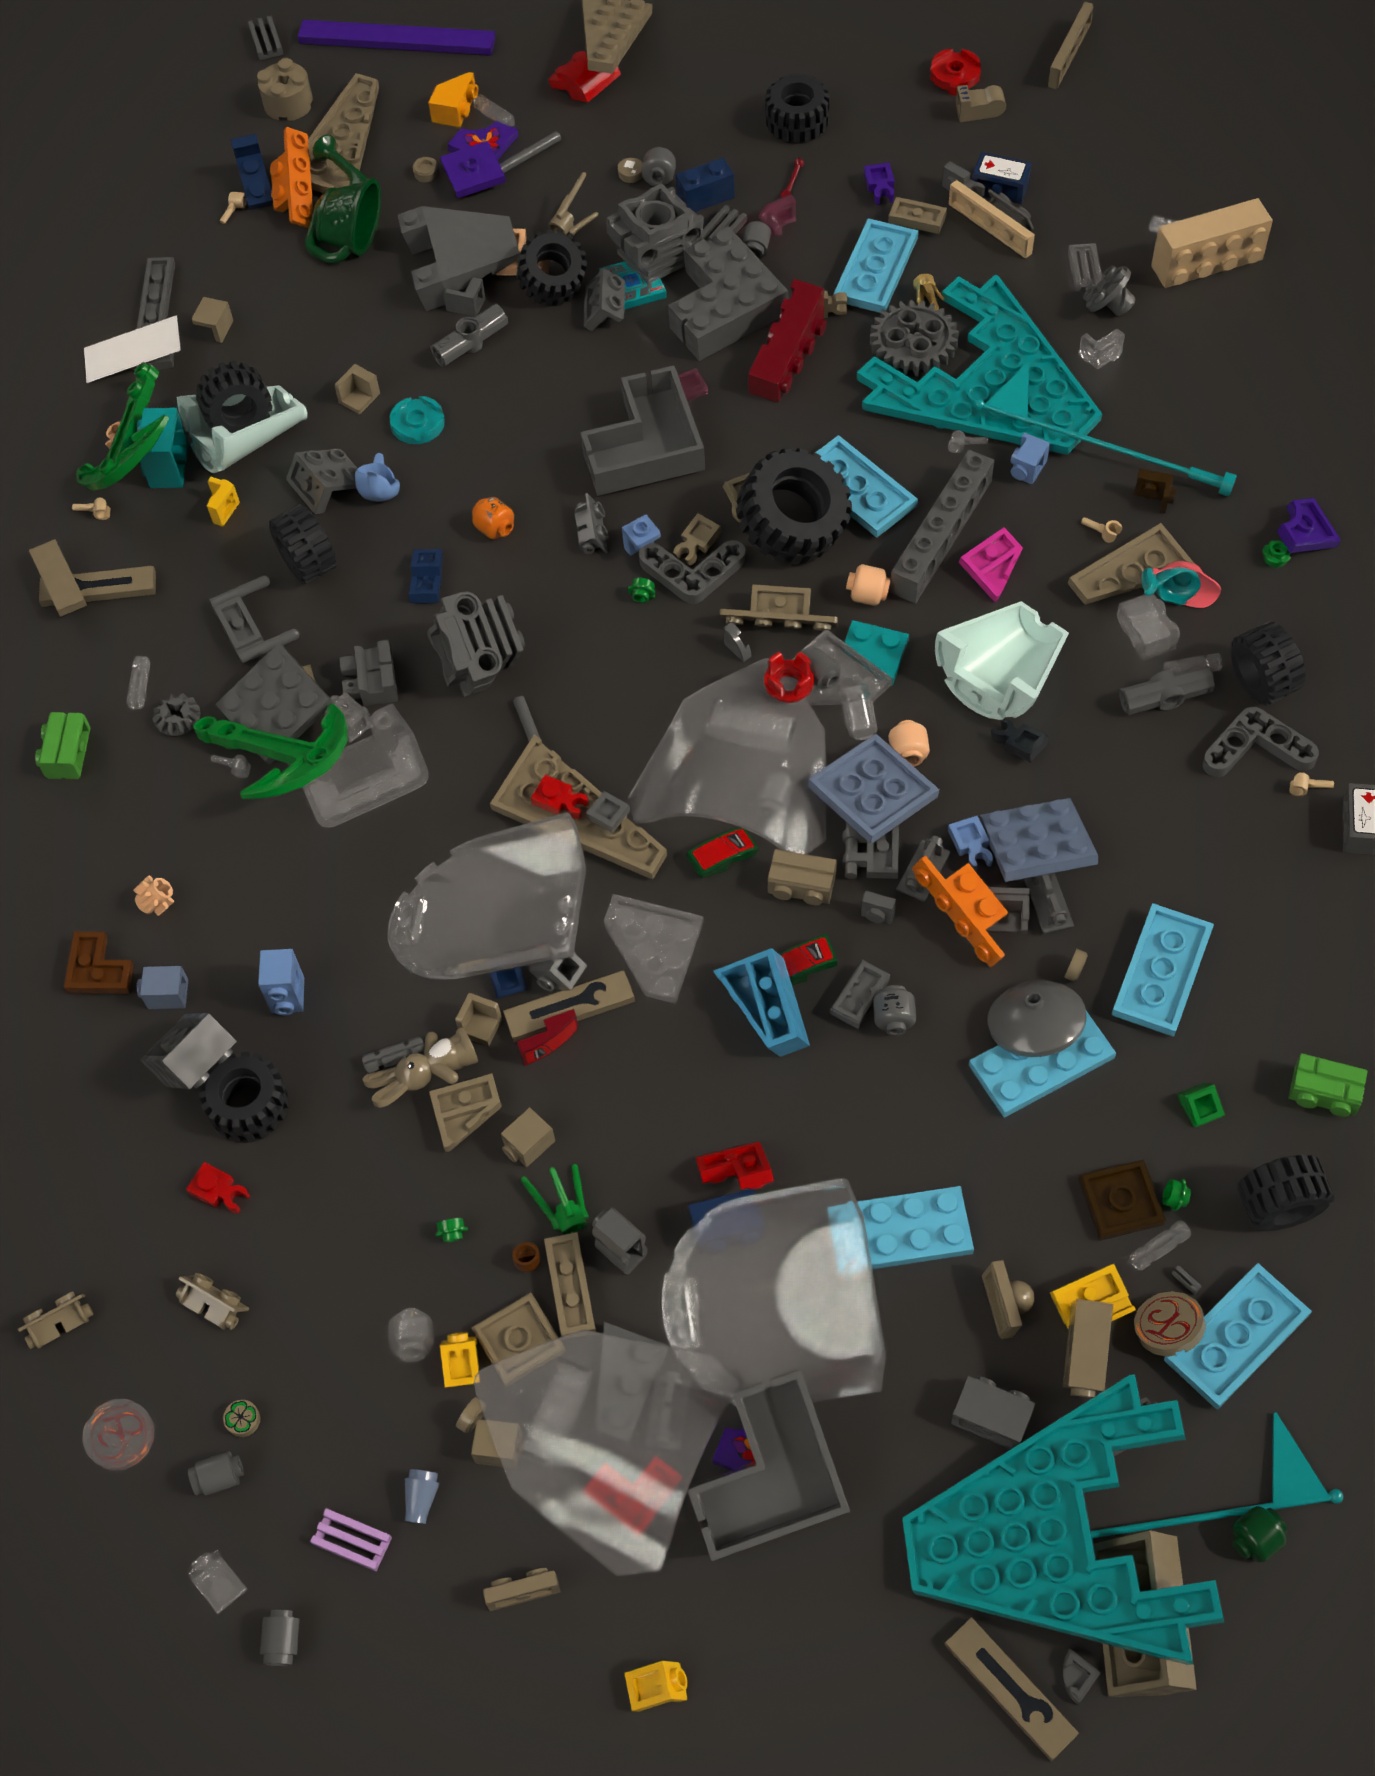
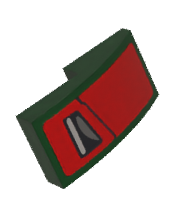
M740 826L704 841L689 850L686 856L702 879L726 872L730 863L756 856L759 847L745 827Z
M827 933L799 943L779 953L785 960L792 986L806 982L807 975L838 965L837 957Z

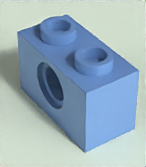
M293 949L260 951L259 987L271 1013L285 1016L291 1015L293 1012H303L304 975Z

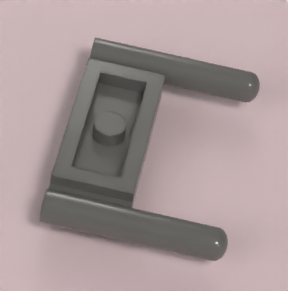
M266 575L209 599L242 664L268 653L278 643L284 646L299 639L300 636L298 630L293 628L266 641L263 640L242 597L269 586L270 579Z

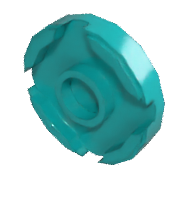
M418 396L419 399H411L409 397L397 403L391 410L389 417L393 435L398 440L407 444H423L439 436L444 428L445 418L441 405L434 399Z

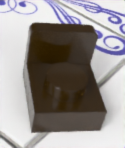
M1139 469L1134 495L1147 499L1162 500L1160 513L1165 514L1167 504H1174L1177 487L1172 486L1174 475Z

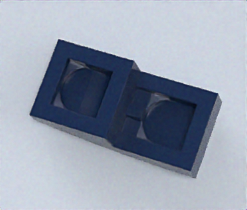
M414 549L410 566L412 573L409 589L410 603L439 602L443 563L442 549Z

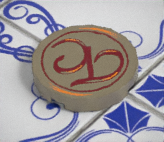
M1173 1291L1158 1293L1147 1299L1138 1308L1134 1318L1135 1332L1142 1346L1155 1355L1166 1357L1176 1356V1352H1181L1182 1350H1185L1186 1353L1193 1349L1202 1340L1206 1329L1204 1313L1198 1302L1185 1293Z

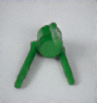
M573 1164L571 1167L577 1204H575L574 1200H568L554 1167L549 1169L553 1184L561 1201V1204L555 1208L556 1214L553 1213L525 1176L521 1177V1182L551 1221L554 1231L561 1230L562 1235L582 1230L587 1225L585 1219L589 1218L584 1204L577 1164Z

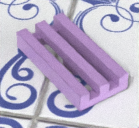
M326 1508L323 1514L324 1518L317 1526L318 1531L310 1541L311 1544L377 1572L392 1537L387 1533ZM333 1521L381 1541L379 1546L331 1527L330 1524ZM325 1534L331 1535L375 1554V1556L371 1560L328 1542L323 1538Z

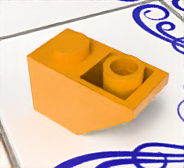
M465 73L436 86L428 102L433 123L461 127L464 118H467L469 115L472 101L476 100L478 96V85L475 84L474 73Z

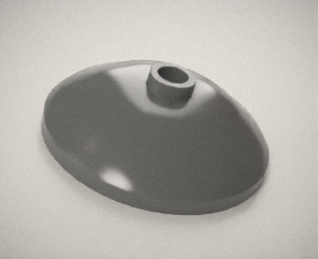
M1046 980L1027 981L1007 989L995 999L988 1013V1027L993 1040L1004 1050L1025 1057L1048 1056L1068 1048L1081 1036L1086 1025V1009L1081 997L1074 990L1063 984Z

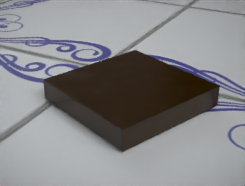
M1144 1159L1079 1175L1078 1180L1099 1241L1165 1225L1166 1219Z

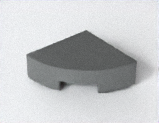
M730 622L724 627V645L745 662L751 657L749 644L745 646L738 636L742 632L734 623Z
M1069 1649L1062 1666V1679L1068 1695L1079 1705L1101 1672L1073 1650Z

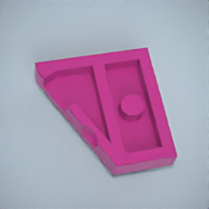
M1003 527L961 556L959 563L987 595L996 602L1010 577L1023 547Z

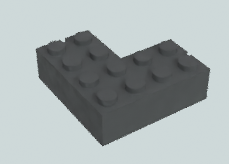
M729 226L708 236V242L702 239L684 249L685 272L700 289L668 305L670 329L682 343L686 342V347L698 361L778 320L782 312L780 307L784 299H789L788 290Z
M674 365L650 371L652 394L649 395L645 372L622 377L623 402L630 420L581 432L583 455L597 496L705 470L704 446Z
M800 1368L770 1378L771 1386L765 1388L761 1381L732 1392L755 1462L688 1485L687 1490L698 1522L705 1520V1516L707 1522L701 1524V1531L711 1561L850 1512Z

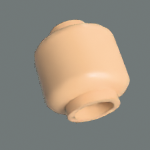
M861 564L857 567L855 573H849L846 589L851 590V599L853 601L876 606L881 600H886L890 578L886 577V572L882 568Z
M904 720L890 730L888 735L889 745L913 767L920 765L927 758L930 749L927 730L923 725L912 720Z

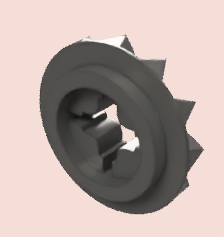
M184 693L180 696L170 694L168 699H160L159 706L153 708L154 716L152 719L156 728L161 733L169 736H178L193 729L195 722L200 719L201 712L193 697L189 698ZM170 710L180 711L183 718L171 715Z

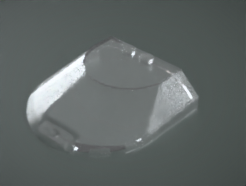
M563 813L487 834L451 849L450 853L453 857L438 867L432 862L415 877L418 885L410 894L405 892L401 894L392 911L388 925L389 947L399 963L413 974L430 979L465 978L539 966L573 957L586 874V864L576 823L569 813Z
M834 1179L733 1199L708 1211L705 1214L706 1217L693 1229L689 1228L674 1250L676 1255L670 1272L665 1273L662 1289V1316L665 1332L676 1359L682 1361L692 1375L691 1379L712 1396L716 1395L736 1406L732 1395L733 1391L761 1381L765 1388L771 1386L770 1378L800 1368L812 1403L881 1392L886 1353L863 1213L847 1179Z

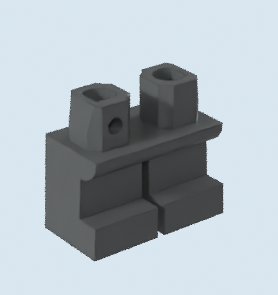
M389 640L378 641V647L363 649L361 646H354L355 654L339 657L343 677L357 675L355 679L342 680L345 700L361 698L363 706L399 702L394 657Z

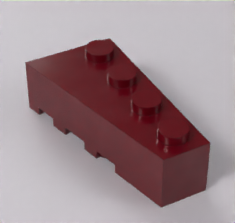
M794 279L790 286L792 290L790 300L785 298L780 307L782 312L779 322H773L769 330L767 345L762 344L748 373L749 393L779 403L784 393L787 394L790 391L795 374H800L805 357L812 354L815 340L818 336L823 335L827 323L824 320V288Z

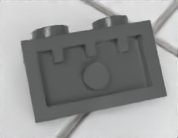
M603 268L585 286L583 327L593 331L600 323H604L607 317L618 322L624 319L625 280Z

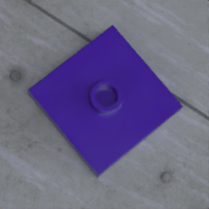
M488 141L440 157L443 169L457 198L506 182L505 175Z

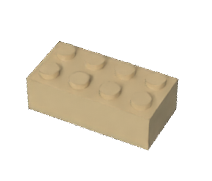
M1259 198L1159 226L1151 266L1164 288L1263 260L1273 220Z

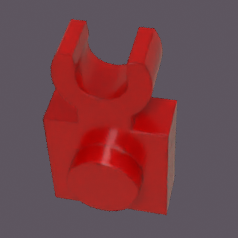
M544 775L531 796V803L558 816L562 809H565L572 818L581 819V810L574 806L582 804L588 807L589 799L583 793L572 794V785Z
M206 1162L202 1164L186 1188L189 1195L214 1208H217L222 1200L229 1211L237 1214L241 1210L237 1204L232 1203L233 1199L236 1196H243L246 1199L250 1197L245 1187L241 1185L231 1186L234 1182L231 1175Z

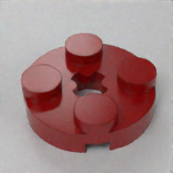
M953 49L943 50L932 59L930 79L939 88L947 90L948 94L957 95V86L967 85L968 89H970L980 81V59L974 53L965 49H961V53L953 52Z

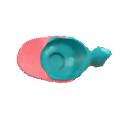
M1174 561L1162 569L1149 567L1144 569L1141 575V584L1146 596H1151L1156 592L1162 601L1173 602L1176 605L1205 608L1213 604L1221 593V587L1216 581L1205 575L1198 565L1187 561Z

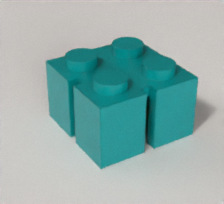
M143 408L142 420H138L137 423L138 431L162 415H167L169 420L153 449L147 452L140 461L141 474L143 477H146L150 488H183L186 471L185 464H187L190 444L186 432L182 428L183 424L177 408Z

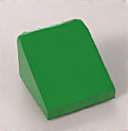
M1202 1083L1177 1093L1179 1101L1194 1127L1225 1116L1215 1084Z

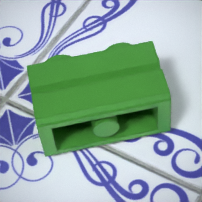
M51 712L47 724L42 725L41 738L43 744L42 748L36 751L35 761L46 778H80L91 729L85 715L82 713L65 714L63 712Z
M1300 1053L1294 1067L1288 1098L1295 1100L1299 1106L1304 1108L1319 1106L1330 1109L1332 1114L1339 1117L1355 1116L1362 1103L1368 1071Z

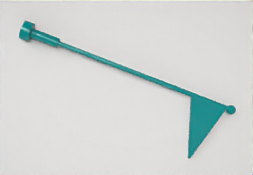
M1029 362L986 403L982 399L974 401V407L977 410L986 409L1188 474V478L1220 488L1218 494L1227 497L1230 496L1237 477L1236 474L1226 472L1223 477L1192 466L1188 469L1028 417Z
M1275 1412L1273 1414L1271 1503L1091 1531L1092 1538L1244 1515L1256 1506L1276 1510L1326 1501L1338 1504L1343 1500V1493L1339 1489H1332L1327 1493L1281 1418Z

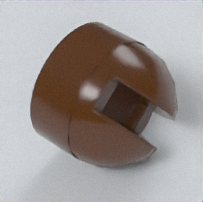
M524 1242L514 1248L512 1258L516 1268L524 1273L536 1270L540 1263V1253L535 1244Z

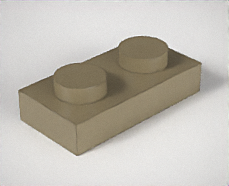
M896 197L889 213L888 223L939 234L946 218L947 208Z
M539 1568L527 1572V1578L512 1581V1578H501L491 1582L490 1588L483 1589L485 1603L489 1611L560 1593L555 1571L548 1572L547 1568Z

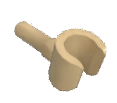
M231 192L229 194V205L219 220L220 223L225 225L236 208H246L247 199L243 198L244 193Z
M96 498L94 503L72 505L73 511L93 512L94 517L99 520H106L110 517L111 508L106 506V501L103 498Z
M1085 517L1081 521V524L1102 533L1103 540L1108 543L1113 542L1117 534H1120L1122 530V525L1115 520L1107 522L1106 525L1099 524Z
M1298 773L1294 776V780L1290 782L1289 792L1294 796H1304L1307 794L1308 788H1333L1334 781L1309 779L1307 774Z

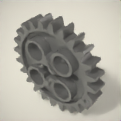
M910 300L909 306H905L901 301L899 302V308L890 305L889 313L882 310L880 318H874V325H871L870 333L871 352L876 353V357L884 360L886 364L893 365V368L896 370L903 369L904 375H907L909 370H913L915 376H918L919 370H923L927 374L930 367L933 368L935 366L939 368L940 363L948 365V358H954V352L958 348L959 331L956 330L957 323L951 322V314L944 316V308L935 311L934 303L929 307H925L924 301H921L919 306H917L913 300Z

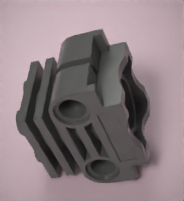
M661 183L650 188L639 197L630 198L619 203L618 212L607 217V236L619 247L617 254L647 284H650L658 278H662L685 267L684 249L699 242L701 239L704 217L701 214L697 215L693 210L687 208L686 204L675 194L673 187L667 189Z
M467 591L441 598L443 606L439 613L433 615L434 625L429 628L427 634L432 647L441 658L442 674L447 687L459 684L464 697L482 692L489 688L498 672L503 670L505 665H507V668L513 667L524 650L525 642L523 635L519 630L516 631L512 621L514 619L513 609L509 603L505 602L503 595L497 596L494 603L492 598L487 599L483 606L475 594Z

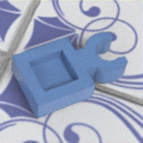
M978 815L949 824L948 832L959 856L969 854L968 863L975 871H977V862L975 861L977 859L985 860L986 865L991 867L993 856L986 849V847H989V839Z

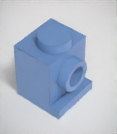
M1024 433L1021 438L1020 448L1017 447L1011 457L1010 463L1013 464L1010 471L1011 475L1017 480L1033 484L1047 462L1050 443Z

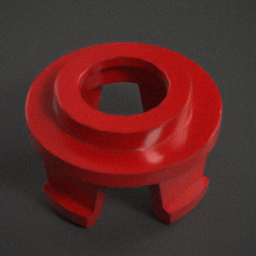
M777 652L769 658L767 662L769 667L764 676V686L772 698L785 703H793L803 700L811 693L814 686V676L810 670L811 660L805 654L798 652L795 660H784L783 655ZM784 677H793L798 680V683L795 686V690L787 691L784 690L780 680Z

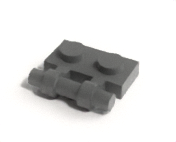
M846 822V829L842 835V841L845 844V854L842 856V867L845 868V877L854 879L857 877V869L859 867H867L866 878L898 879L899 825L870 844ZM859 843H867V853H858Z

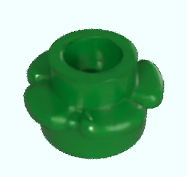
M1273 540L1269 542V545L1263 547L1264 561L1271 567H1282L1291 558V553L1282 541Z
M646 578L633 579L632 585L627 589L628 593L632 595V599L638 603H647L655 598V584Z
M1182 1178L1179 1181L1169 1179L1164 1188L1162 1203L1170 1206V1209L1173 1211H1177L1180 1207H1186L1190 1200L1191 1189L1187 1187L1186 1180Z
M463 1218L443 1220L436 1223L438 1232L435 1233V1236L442 1237L443 1243L459 1241L463 1239L462 1233L468 1231V1227H464Z

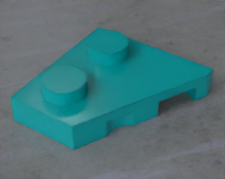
M852 620L844 642V650L852 657L859 659L862 665L870 671L876 670L885 677L884 682L893 686L909 641V634Z

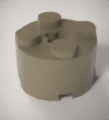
M283 58L278 63L258 72V87L264 110L268 116L279 120V117H287V120L291 121L303 117L310 111L313 96L307 72L302 66L293 63L289 58Z

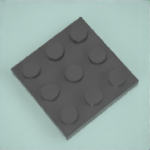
M278 643L216 705L231 722L245 725L250 729L298 739L327 710V705L334 704V702L287 649ZM260 755L269 765L275 761V759Z

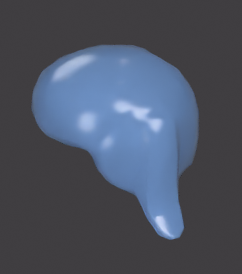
M375 454L373 463L363 465L355 472L356 489L364 499L380 502L390 500L398 495L400 483L395 479L391 469L384 464L383 454Z

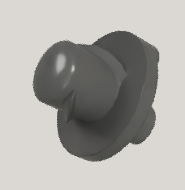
M1112 265L1107 268L1102 274L1103 279L1096 287L1092 286L1084 294L1083 299L1086 301V307L1091 312H1095L1107 306L1116 316H1122L1127 313L1135 303V296L1126 288L1131 271L1126 266L1116 268Z

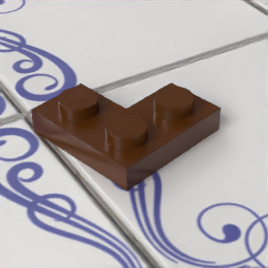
M74 931L64 989L67 993L129 994L134 965L131 960H104L108 940L105 932Z

